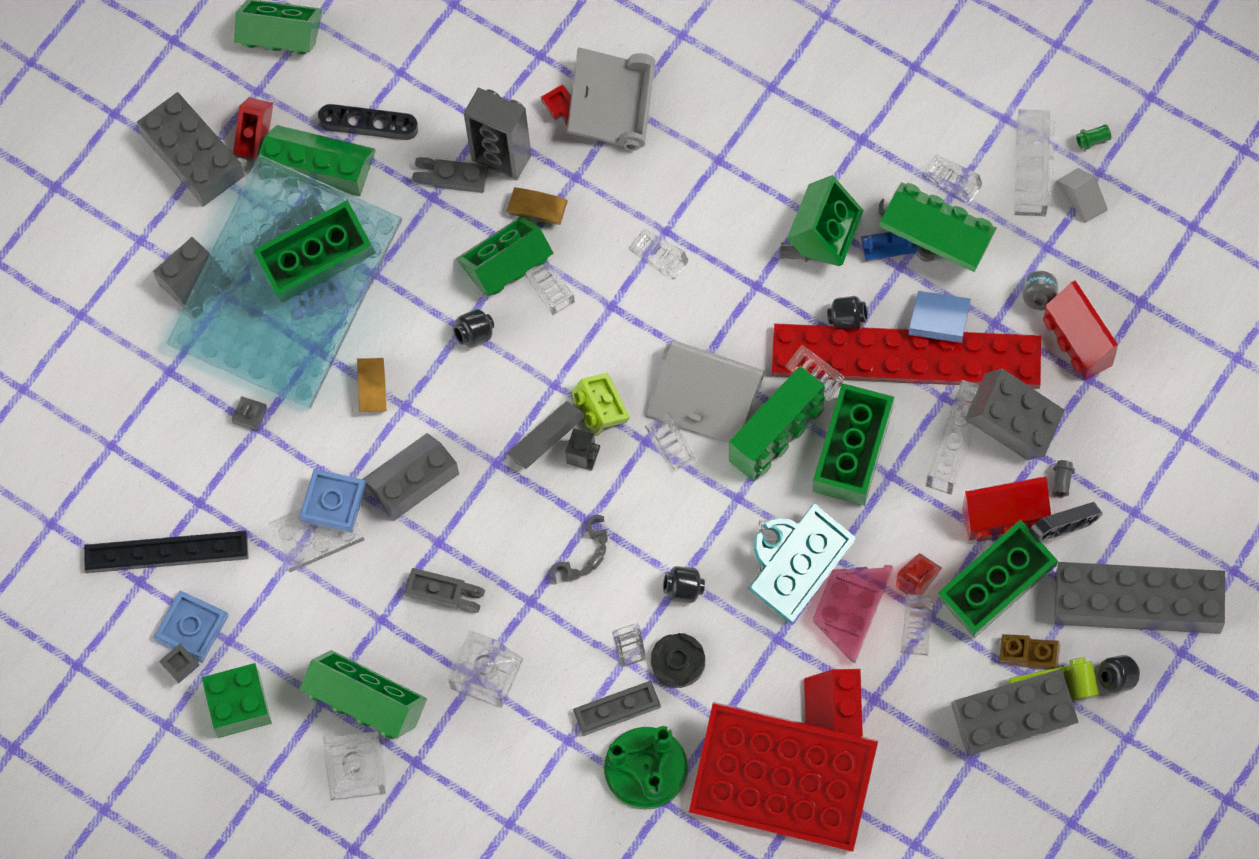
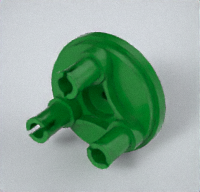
M667 726L634 728L621 734L609 745L604 761L605 779L610 791L622 803L637 809H655L671 802L683 789L688 774L687 757L683 747L673 737L671 729L668 731Z

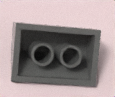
M426 433L364 477L363 480H366L368 489L395 521L458 476L459 470L457 462L442 443Z

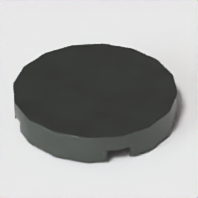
M685 633L669 634L662 637L655 644L651 652V667L654 675L661 683L669 687L683 688L692 685L701 677L705 669L706 657L702 645L694 637Z

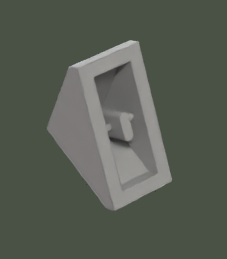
M1078 168L1056 181L1085 223L1107 211V205L1095 176Z

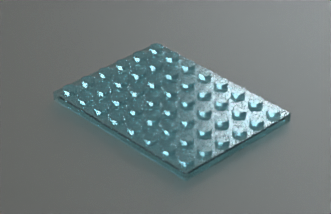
M259 155L166 344L311 409L401 224L402 218ZM348 200L376 254L281 303L253 250Z

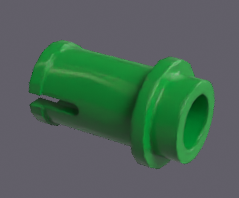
M1106 124L1087 131L1082 129L1080 133L1076 134L1078 146L1086 150L1090 149L1092 145L1109 141L1112 138L1110 128Z

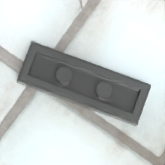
M566 401L508 452L509 457L521 467L527 469L585 418L584 414Z
M650 680L573 708V712L582 735L586 736L661 708V704Z

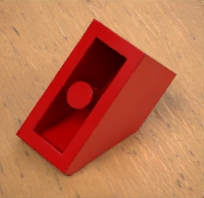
M248 97L239 106L233 148L234 155L258 160L264 138L268 134L271 125L272 102Z

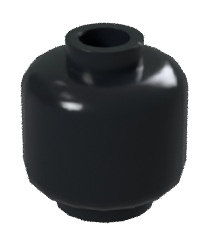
M857 296L834 299L832 307L827 309L829 324H834L836 330H860L864 323L868 321L865 301H861Z
M474 309L462 314L456 319L453 326L455 338L461 345L469 348L483 344L492 337L494 321L489 314H485L480 309Z
M675 566L670 572L665 573L663 592L667 594L671 601L693 603L698 598V595H703L705 580L700 577V573L696 568Z
M1119 655L1106 658L1099 666V681L1102 687L1110 693L1131 690L1139 681V667L1130 656Z

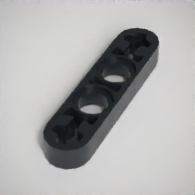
M326 104L318 112L321 127L329 131L410 140L418 133V122L413 115L408 113L336 104ZM333 113L334 117H332L331 121H327L326 117ZM342 114H344V123H341L340 120L342 119ZM354 115L363 118L362 122L355 126L351 125L348 121ZM386 119L388 125L385 128L379 129L374 126L376 120ZM393 121H396V125H394L395 130H392ZM406 123H410L411 127H408L407 131H404L402 127H404Z
M1091 502L1046 516L1037 521L1029 529V532L1037 543L1086 528L1096 522L1103 515V512L1095 502Z

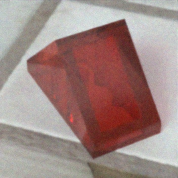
M919 553L899 570L896 588L919 602L940 573L942 567Z

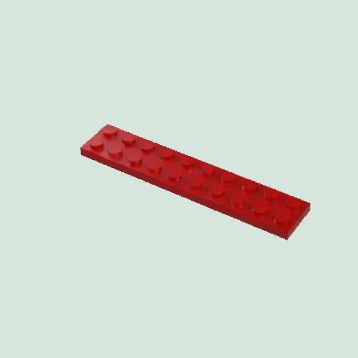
M774 323L771 377H790L801 366L816 379L980 386L985 373L1002 368L1031 388L1040 389L1042 335L964 332L962 343L909 335V329L862 327L860 330L845 331L843 329L836 330L834 326Z

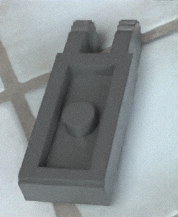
M417 157L415 160V166L434 170L433 175L428 172H414L412 180L417 183L428 184L438 188L483 193L485 190L488 165L440 159L435 161L427 157Z
M412 568L404 594L406 597L455 609L459 607L462 610L477 613L480 610V605L473 601L461 599L462 593L465 592L468 595L483 597L485 590L480 586L465 583L464 580Z

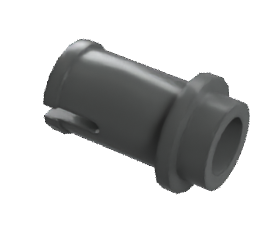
M781 242V259H804V262L811 259L802 256L791 243Z
M1059 460L1057 465L1053 467L1056 472L1052 493L1065 497L1069 496L1071 476L1075 473V468H1073L1072 462Z

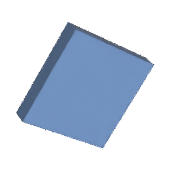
M918 291L909 327V335L962 343L971 299Z
M314 469L299 516L300 522L353 533L367 485L366 480Z
M180 590L155 633L154 639L173 649L181 644L196 660L203 662L229 614Z

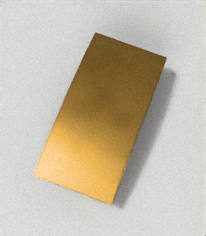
M514 187L507 212L514 216L534 218L537 222L561 225L568 201L555 195Z
M357 358L359 412L387 411L384 358Z
M1002 634L999 661L1036 669L1049 670L1058 668L1060 643L1057 640L1031 639L1029 635Z

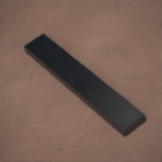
M247 531L84 545L86 573L249 559Z

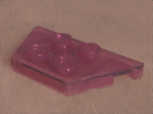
M891 565L871 569L867 567H857L853 570H847L846 568L833 569L814 614V624L853 663L857 661L892 573L893 566Z

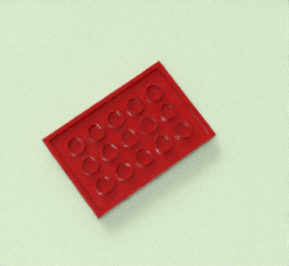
M713 702L689 813L854 852L879 740Z

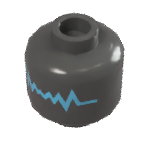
M1046 271L1032 272L1024 280L1023 299L1030 308L1045 310V306L1058 295V282L1051 273Z

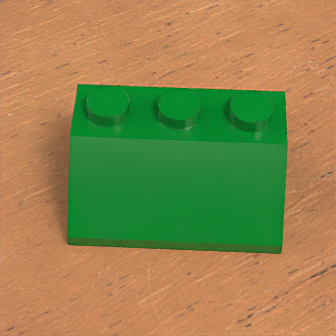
M246 0L235 13L234 43H242V46L247 48L264 46L270 51L287 49L292 50L294 54H306L315 46L322 8L261 0Z
M833 175L820 179L808 185L787 239L802 256L841 266L845 261L864 210Z
M520 216L456 259L478 289L490 296L500 293L504 286L511 281L524 277L526 272L534 266L544 264L548 257L554 253L541 228Z

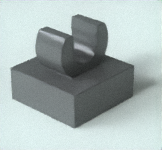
M241 396L231 420L233 424L258 431L267 411V405Z
M181 644L177 645L159 661L178 684L200 666Z

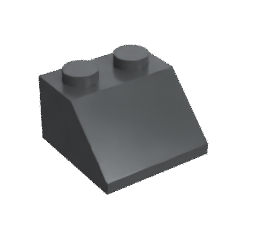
M193 237L187 240L153 271L158 284L192 317H195L232 283L213 256Z

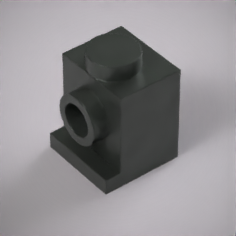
M573 428L565 451L567 464L590 471L593 470L600 450V445L595 444L593 433Z

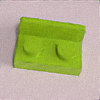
M608 373L582 378L573 389V400L584 414V422L594 436H598L604 428L627 423L630 419Z

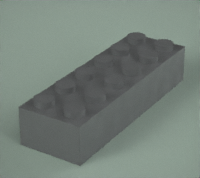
M1058 562L1055 572L1054 625L1221 634L1224 627L1225 571Z

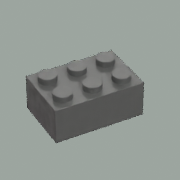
M1001 368L984 374L964 420L1024 459L1032 460L1046 455L1065 410Z

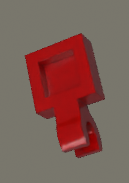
M562 84L541 96V101L554 120L562 117L567 126L571 95Z

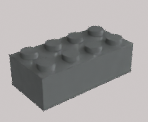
M478 87L463 113L471 160L479 164L488 165V168L518 180L532 155L526 108L516 100L509 101L500 97L493 90H484Z
M176 92L137 121L141 136L203 206L210 203L245 176L241 162L179 92Z
M1062 669L951 702L967 756L1079 723Z

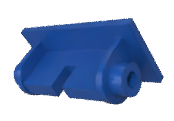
M892 232L861 236L865 261L917 253L916 244Z

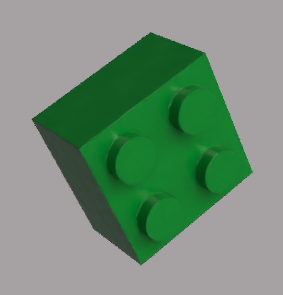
M256 663L201 677L213 728L218 738L272 724L261 676Z

